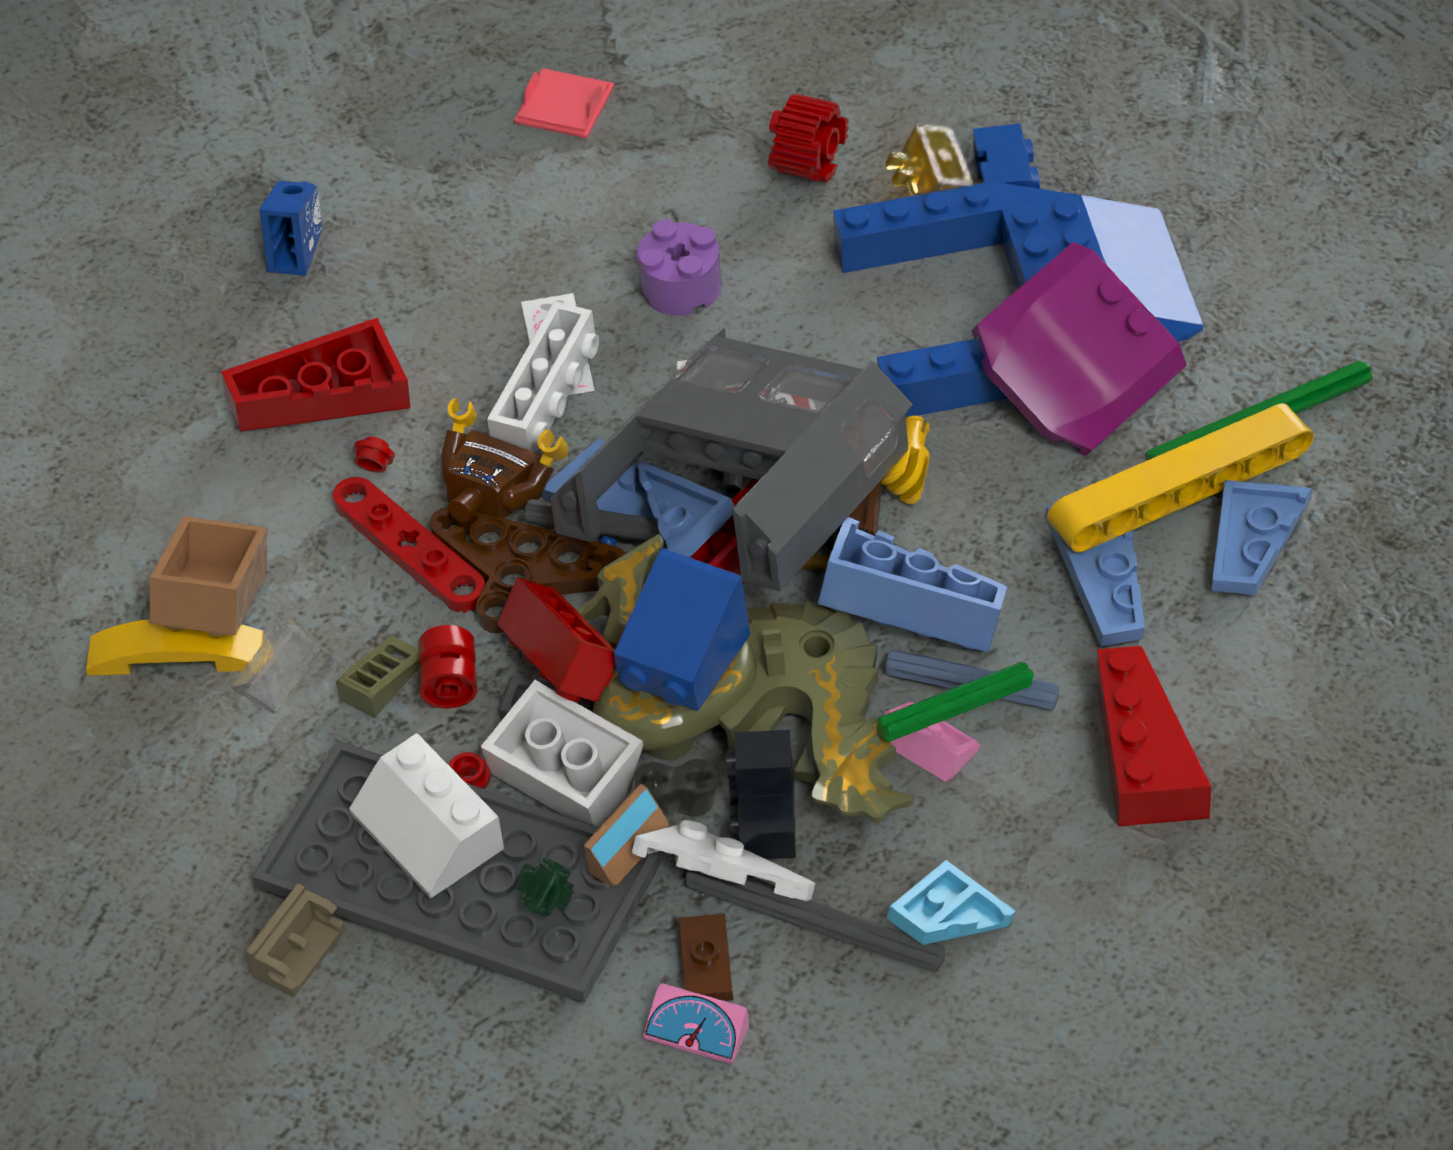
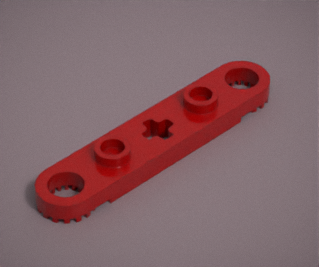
M350 477L336 485L333 490V500L336 511L339 512L340 516L350 521L357 531L431 594L438 596L448 605L449 609H455V612L463 610V613H467V610L470 609L471 611L475 610L477 600L485 587L484 578L479 572L368 479ZM352 492H355V494L359 492L360 495L364 493L365 497L361 501L354 503L345 501V498H348V494L351 496ZM407 541L411 544L416 541L417 545L414 547H411L410 545H404L402 547L401 543ZM461 584L464 586L468 584L469 587L473 585L475 589L468 595H457L453 592V590H457L456 586L460 588Z

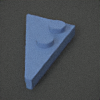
M642 461L637 466L639 469L638 477L647 492L648 503L654 518L658 522L659 532L667 544V550L690 558L714 533L721 530L725 522L733 515L732 508L735 505L729 497Z

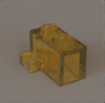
M916 124L901 153L891 152L885 162L887 169H897L891 179L893 185H908L912 196L974 185L952 127Z

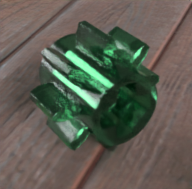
M540 858L536 867L525 863L516 880L517 886L515 889L522 892L519 898L520 903L532 912L543 916H549L554 907L565 911L575 892L572 890L574 884L568 882L571 875L570 871L560 863L548 858Z

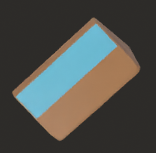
M642 784L637 786L584 844L588 873L612 887L617 886L643 858L632 853L635 837L669 827L665 815L646 786Z

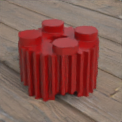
M792 94L786 102V107H783V111L776 109L769 123L770 133L775 134L773 139L774 146L768 156V166L770 169L814 181L828 182V180H831L838 166L831 162L835 159L834 155L837 153L838 145H845L848 138L847 131L849 130V126H847L849 119L840 116L839 104L801 94Z

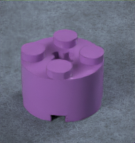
M668 219L656 222L652 227V231L641 240L637 249L642 295L648 299L649 305L654 310L668 315L682 316L692 314V308L702 304L705 305V308L718 298L722 288L719 247L714 231L708 227L684 222L674 223Z

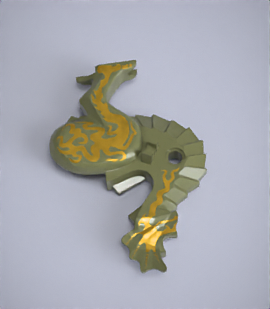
M657 534L605 566L597 575L599 590L593 599L576 609L587 621L603 615L609 617L603 637L615 650L655 559L664 547V539L660 534ZM808 600L805 601L804 605L771 603L770 607L746 608L750 636L698 711L682 705L675 706L661 697L628 688L619 682L617 668L613 669L611 682L607 687H604L598 702L593 701V713L641 739L644 744L642 749H645L654 758L662 760L676 759L685 755L692 748L696 736L718 724L727 731L729 751H735V732L775 730L786 713L798 714L811 723L812 733L794 770V778L815 784L812 790V801L814 803L829 805L843 817L863 815L873 823L882 822L884 817L895 809L911 807L914 804V796L892 790V783L879 771L881 766L896 759V747L889 742L883 741L881 735L877 733V719L870 717L865 723L864 716L870 706V693L878 682V669L875 668L877 645L870 644L862 622L855 625L847 613L834 611Z

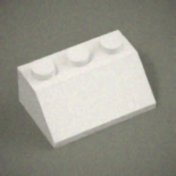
M534 680L481 745V749L490 773L563 816L600 828L624 802L644 744L641 739L581 705L559 696L551 688Z
M418 733L379 758L349 808L350 814L430 899L504 849L499 817Z

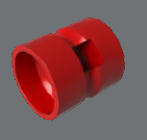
M439 625L425 631L418 641L421 698L429 705L444 709L458 708L468 704L475 698L478 692L474 636L469 630L455 625Z

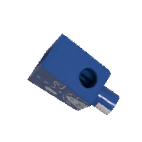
M280 181L276 183L259 209L267 272L306 276L322 231L318 188L314 184L305 181ZM290 237H294L293 244L289 242Z

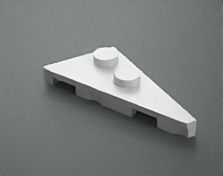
M685 820L679 825L635 837L632 853L637 856L646 858L647 854L664 851L676 855V866L680 868L703 872L707 875L745 885L747 876L751 875L775 886V894L804 901L812 899L815 882L745 850L743 843L731 838H719L707 832V827L699 822Z

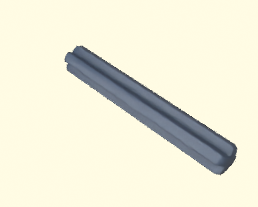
M891 650L885 664L886 674L889 676L951 689L996 672L994 670L898 650ZM1032 679L1030 687L1000 699L1051 710L1057 704L1059 686L1055 683Z

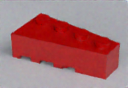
M378 317L221 371L226 402L240 432L411 408L408 379Z
M1130 646L1097 649L1096 682L1118 827L1210 819L1212 786L1143 647Z

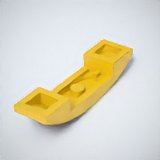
M149 619L124 623L102 630L90 637L86 673L87 676L131 674L133 663L214 661L217 672L261 671L264 634L262 630L242 624L236 635L214 636L207 631L192 629L171 630L163 625L149 624Z

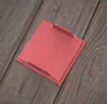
M542 68L539 75L537 72H534L525 89L524 103L516 115L514 123L587 139L615 84Z

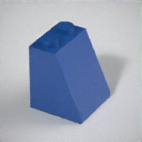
M662 548L655 559L614 652L619 682L634 691H644L661 697L672 705H682L698 711L750 636L741 576Z

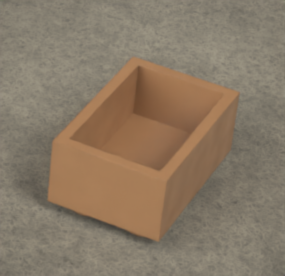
M183 516L150 576L149 624L163 625L171 630L192 629L207 631L214 636L236 635L266 575L268 528Z

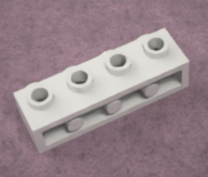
M556 301L553 302L487 418L491 437L537 453L540 434L545 430H550L555 418H560L563 415L571 389L579 386L586 362L589 358L593 359L597 353L599 336L595 334L592 310Z

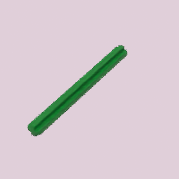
M1356 361L1149 449L1145 454L1146 461L1278 404H1287L1295 414L1370 383L1373 379L1370 366L1367 362Z

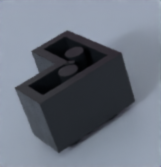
M790 730L735 732V751L726 752L730 805H738V815H730V837L743 843L745 850L764 859L796 858L795 795Z

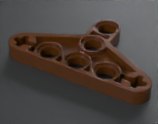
M443 507L435 511L430 520L432 534L483 576L485 587L477 600L476 608L480 626L490 633L504 632L497 625L500 617H490L485 612L493 606H505L513 588V585H507L502 582L505 576L513 573L523 575L524 579L555 588L561 595L598 591L597 575L600 571L626 554L617 546L597 541L588 542L557 534L553 530L475 512L467 522H460L451 516L448 507ZM487 532H496L501 535L493 543H483L478 540L481 535ZM466 535L470 536V542L466 541ZM526 542L540 544V548L532 553H523L518 550ZM569 551L580 555V558L572 563H563L558 560L561 554Z

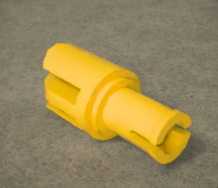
M909 416L906 418L909 450L881 480L882 485H886V488L893 495H900L899 500L908 505L915 504L921 498L930 462V454L925 447L930 425L928 421L923 425L925 419L920 416Z

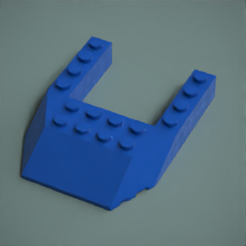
M992 181L833 210L835 247L843 273L1002 244L1018 290L1071 243L1075 242L1094 250L1178 343L1182 340H1189L1203 331L1202 320L1160 209ZM978 338L877 357V366L913 404L905 414L906 418L1008 399L985 373L982 360L985 357Z

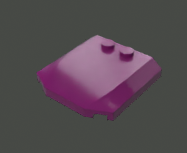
M1075 242L1071 243L980 321L971 331L973 338L978 337L985 357L982 360L986 375L1043 437L1056 443L1062 440L1080 448L1078 453L1085 456L1187 366L1178 341L1094 250Z

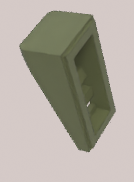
M391 635L345 671L336 681L339 699L375 718L420 668L418 648ZM394 652H397L405 656L407 659L402 661L397 657L393 656L392 654ZM387 662L395 666V668L392 670L383 664ZM377 672L383 675L384 677L380 679L374 674ZM367 682L372 684L370 688L365 686Z

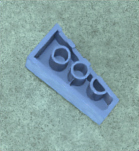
M850 517L846 518L842 523L828 561L818 601L819 605L829 607L834 611L851 613L872 619L881 625H893L914 631L923 637H935L953 642L965 649H977L989 653L1007 586L957 564L949 568L941 566L937 559L934 558V554L918 548L915 552H909L893 545L895 537L880 530L873 536L858 529L859 521Z

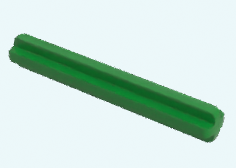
M1016 663L879 717L877 719L878 725L876 726L877 733L881 735L883 741L891 742L1028 688L1032 685L1034 673L1029 669L1027 663Z

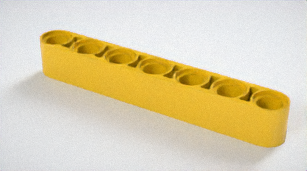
M1278 404L1062 497L1049 509L1047 522L1074 552H1084L1223 491L1225 480L1244 482L1300 457L1312 445L1314 433L1287 404Z

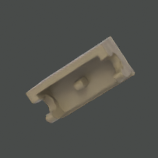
M297 883L245 951L252 977L295 997L346 930L345 923L333 915L337 906L329 900L306 890L305 886Z

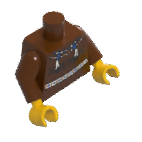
M453 398L449 402L447 410L454 423L452 431L447 430L440 456L441 482L447 487L448 510L451 516L460 522H467L475 512L505 518L514 510L526 507L529 500H539L554 471L551 468L553 461H561L568 454L567 442L561 436L557 440L556 445L550 448L554 443L555 436L550 430H545L538 438L539 449L543 452V455L475 430H471L468 435L464 434L465 428L470 427L476 421L477 413L470 401L467 412L464 415L457 416L459 402L457 398Z

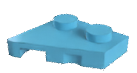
M945 860L890 906L886 919L921 945L1008 927L1012 923L1016 911Z

